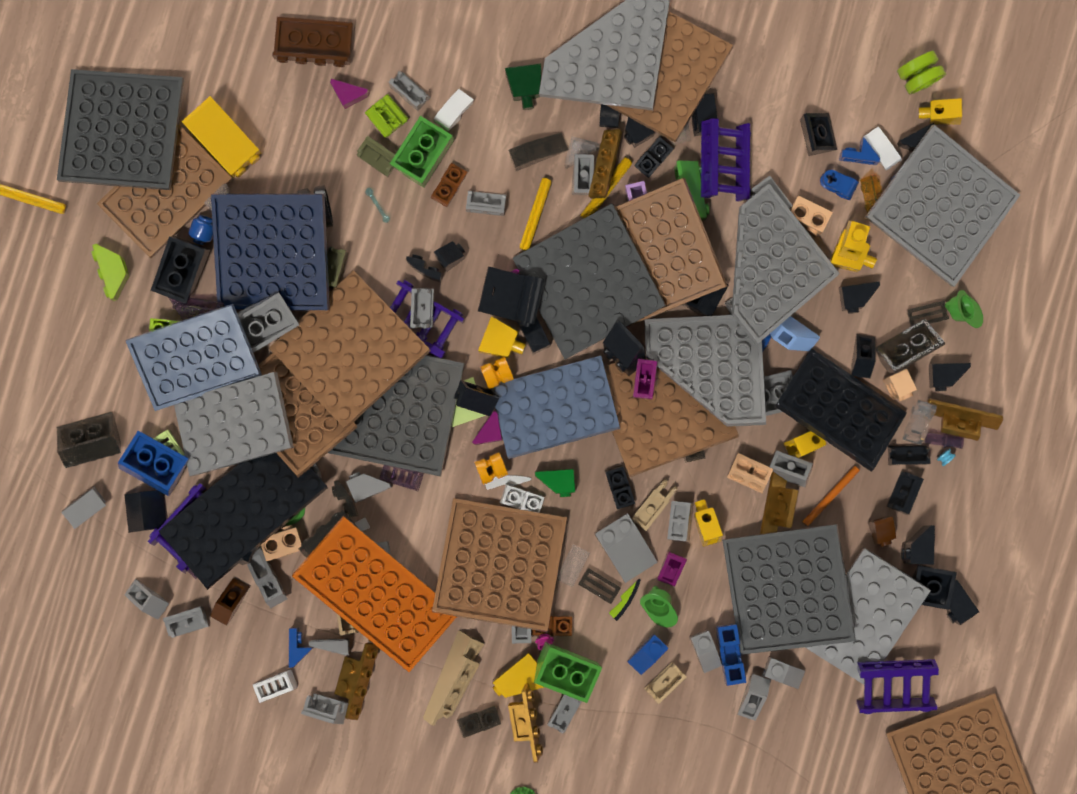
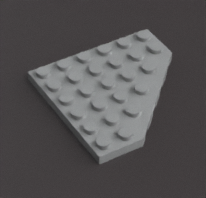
M625 0L551 53L544 61L539 96L653 111L670 1Z
M770 184L764 186L741 205L738 215L732 316L756 345L840 274Z
M732 315L645 319L646 358L648 360L657 361V367L727 427L766 425L762 341L755 345Z

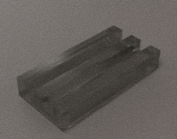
M945 301L906 310L911 329L949 319L947 309L945 308ZM938 306L941 307L940 310L912 316L914 312ZM941 313H942V315H943V317H939V318H935V319H931V320H927V321H923V322H919V323H915V324H914V321H913V320H916V319H920V318H924V317H928V316H932V315H937V314H941Z
M587 568L578 585L612 604L621 587ZM589 573L615 588V591L612 592L587 576ZM587 580L588 582L592 583L593 585L612 595L611 598L609 599L601 593L597 592L596 590L592 589L591 587L587 586L586 584H584V581Z

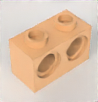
M797 196L790 209L801 225L807 229L806 231L814 236L823 233L833 213L801 196ZM802 209L804 217H798L795 214V210ZM813 217L820 218L822 224L820 226L814 225Z
M907 369L883 379L892 400L898 399L900 402L913 396L912 392L917 390Z
M738 453L727 478L763 493L773 469Z
M293 525L281 528L282 532L274 533L261 544L266 562L305 549L298 527L293 528ZM289 534H293L296 537L293 545H289L286 542V537ZM271 540L277 542V549L275 551H271L268 548V543Z

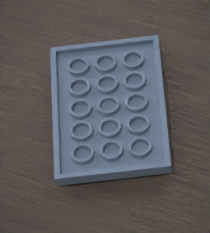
M233 304L126 340L128 349L155 411L200 397L205 392L262 375Z
M601 356L517 378L507 383L502 382L499 383V386L491 389L499 397L495 408L508 459L620 429Z

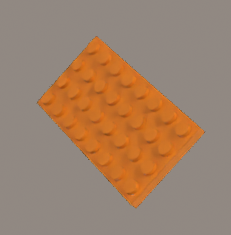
M344 516L292 574L295 580L408 672L414 668L457 618L456 616L433 613L435 592Z

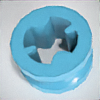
M948 448L937 458V461H941V465L945 466L956 455L952 454L951 449Z

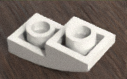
M458 89L440 109L434 121L449 131L460 120L461 115L473 104L474 99Z
M879 127L864 136L879 156L880 164L885 170H888L902 160Z
M505 485L500 503L520 510L540 513L545 497Z

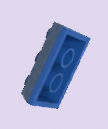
M137 431L118 461V467L120 470L170 496L179 482L189 459L144 433Z

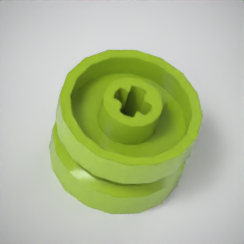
M935 51L927 52L909 61L897 70L901 80L910 79L905 84L909 95L932 86L947 75L943 66H934L939 60Z

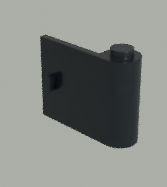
M488 266L478 312L517 321L519 326L530 328L531 325H535L545 280Z

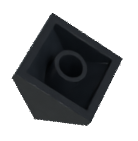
M829 113L803 114L800 122L808 156L837 150Z
M156 490L124 495L128 533L155 530L166 521L164 493Z
M918 565L912 578L931 590L921 605L949 610L957 572Z

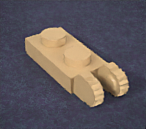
M666 478L657 489L653 490L631 518L633 522L645 531L670 502L669 499L678 489L676 486L672 487L667 496L664 497L660 491L668 484Z

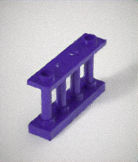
M712 118L702 121V198L718 196V192L736 194L737 202L750 199V123L736 126V129L719 127V119ZM719 135L736 137V148L719 146ZM718 154L736 156V167L719 165ZM718 173L736 175V186L718 184Z
M398 280L396 283L401 290L390 307L394 313L397 312L407 293L412 294L414 285L406 280L403 283ZM434 301L433 324L441 311L451 318L438 340L433 344L426 341V336L431 327H422L420 333L417 332L416 335L431 350L429 353L443 359L446 354L443 351L446 339L456 322L459 321L463 324L465 319L462 318L463 314L455 309L450 311ZM411 310L407 315L406 319L404 320V323L409 328L411 320Z
M202 484L195 485L190 489L189 496L159 529L156 528L149 535L150 539L147 541L153 546L157 543L162 545L178 560L179 564L176 567L185 574L190 568L159 533V530L203 494L206 488Z
M935 659L857 662L859 676L864 678V700L856 701L859 713L929 712L937 710L934 697H930L931 676L939 675V668ZM923 676L922 698H911V677ZM893 677H903L902 699H891ZM884 678L883 699L872 700V679Z

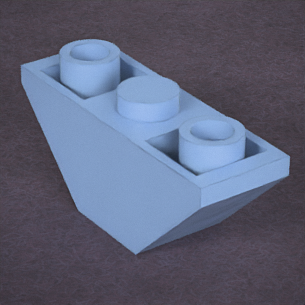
M791 316L770 333L772 339L788 350L810 351L820 339V336Z

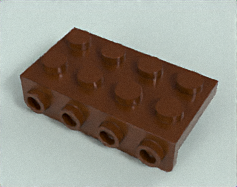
M277 17L272 56L280 63L295 61V63L303 65L307 64V62H314L318 66H326V63L333 64L335 67L350 65L353 23Z

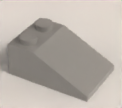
M279 292L237 313L253 353L299 326L298 321Z
M791 371L764 377L766 416L782 412L775 405L793 378Z
M628 513L595 533L596 538L625 583L658 563Z

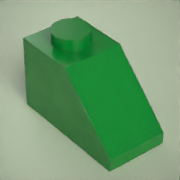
M574 469L535 472V477L555 494H560V497H571V493H575Z

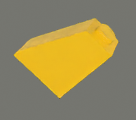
M528 652L493 681L495 686L492 687L499 697L503 695L504 698L522 694L525 684L530 685V690L544 688L534 683L537 666L536 660Z

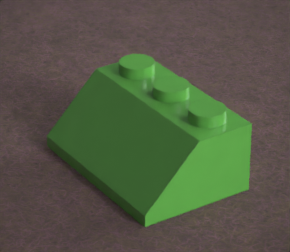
M420 116L390 162V165L408 179L424 188L454 142L453 135Z
M676 161L674 167L676 181L685 178L702 221H705L707 215H709L708 203L705 204L704 198L701 197V166L698 165V161Z
M545 642L537 660L534 683L588 703L602 667L596 661Z

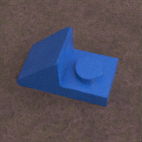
M864 137L860 141L859 152L855 148H845L839 155V161L877 165L880 162L879 156Z
M289 628V668L295 667L314 648L299 647V644H302V632H299V628Z

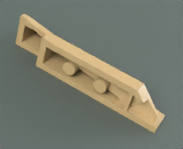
M462 631L457 632L423 716V719L433 726L436 725L438 719L442 717L448 718L453 715L480 665L474 659L484 646V643Z

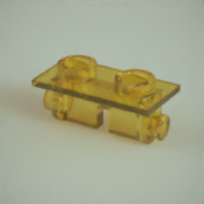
M872 175L860 180L867 214L880 197H877L876 194L882 192L880 179Z

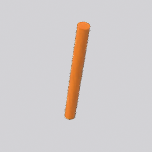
M853 466L802 522L808 527L860 470Z

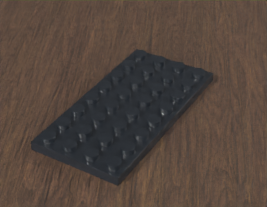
M277 453L239 463L161 528L159 533L206 589H209L328 487L311 467L298 478Z

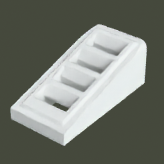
M291 669L253 684L259 703L298 687ZM276 680H279L282 690L279 689ZM270 682H271L272 687H273V689H274V693H272V690H271V688H270V685H269ZM262 685H264L266 689V692L268 694L267 696H265L263 692V689L261 687Z

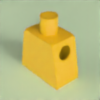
M962 98L930 101V107H919V119L930 118V124L934 123L935 125H961Z
M848 221L838 256L857 261L863 252L870 226L855 221Z
M844 229L835 246L830 262L836 268L859 272L863 265L873 269L877 258L868 255L870 249L868 243H865L863 252L857 261L838 256L846 231Z
M491 317L478 352L509 358L511 351L523 354L526 344L516 340L518 335L516 330Z
M812 431L783 443L788 455L796 458L827 445L824 439Z
M705 499L695 502L697 512L694 514V519L702 546L705 547L721 542L723 534L714 508H708ZM708 518L709 522H704L703 519Z

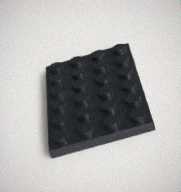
M812 348L775 405L776 408L871 472L875 469L907 412Z

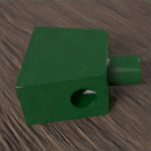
M541 63L505 68V75L513 100H521L523 110L534 109L533 99L540 98Z

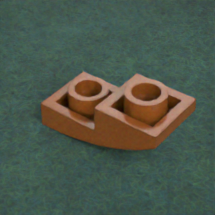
M451 163L432 193L431 198L448 207L465 179L467 172Z
M550 616L548 632L531 629V635L572 636V617Z

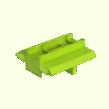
M389 94L379 99L377 103L365 112L385 138L390 136L408 120L407 116Z

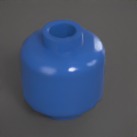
M200 215L193 219L189 230V235L193 238V242L204 245V242L212 241L213 223L211 218Z

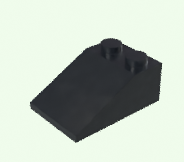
M169 236L150 291L187 304L204 269L210 249L175 236Z

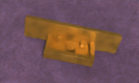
M620 129L604 130L588 195L591 199L607 197L622 134Z
M928 399L924 408L925 414L942 417V433L976 441L980 438L981 427L998 430L1003 421V416L932 399Z
M772 471L760 534L777 532L778 526L792 528L799 490L785 488L787 481L774 471Z
M365 643L360 661L346 656L344 658L334 694L349 699L346 719L358 720L361 714L374 662L378 655V647L375 644Z
M525 684L522 689L523 702L509 703L508 708L514 742L530 741L533 762L536 763L543 755V746L539 744L540 728L536 726L537 710L533 708L532 703L534 701V692L530 690L529 684Z

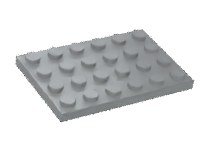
M277 372L208 391L200 397L174 405L185 457L189 459L187 462L189 476L200 475L294 448Z
M863 548L846 574L856 641L805 647L862 684H864V678L859 676L857 662L884 661L931 591L928 587L866 548Z

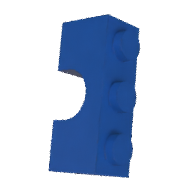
M737 624L716 626L725 684L729 686L746 683L744 664L740 655Z

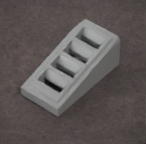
M314 639L309 641V646L342 655L350 654V639Z

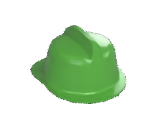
M960 290L957 296L945 303V307L950 312L953 320L966 321L974 328L982 326V310L977 302L964 290Z
M654 586L648 594L641 597L640 604L654 623L665 628L676 625L678 615L672 606V598L667 591Z

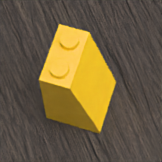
M211 96L181 121L233 179L236 176H242L249 164L253 165L260 159L259 155L262 154L260 150Z

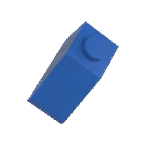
M652 634L627 662L642 675L669 648L655 634Z

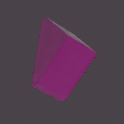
M334 79L330 81L344 109L369 96L368 89Z
M638 359L633 398L653 400L656 387L657 361Z
M495 411L472 441L474 445L502 441L498 414Z
M667 552L657 580L675 587L687 559Z

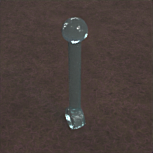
M371 188L366 189V195L370 196L383 217V222L388 223L390 217L380 207L373 195V190Z

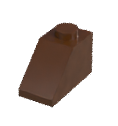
M893 516L868 522L874 544H880L883 547L892 544L891 540L896 539Z
M233 578L216 601L210 617L227 626L237 612L250 587Z

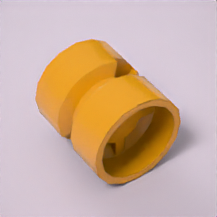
M505 357L495 360L493 365L487 363L480 366L489 389L499 386V382L507 383L514 380Z
M499 452L489 456L488 460L483 458L474 462L483 485L492 482L495 477L500 479L508 475ZM491 466L493 471L487 472L486 468Z

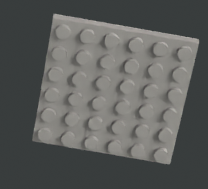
M932 125L865 218L950 286L954 287L1017 201L1020 194L937 126Z

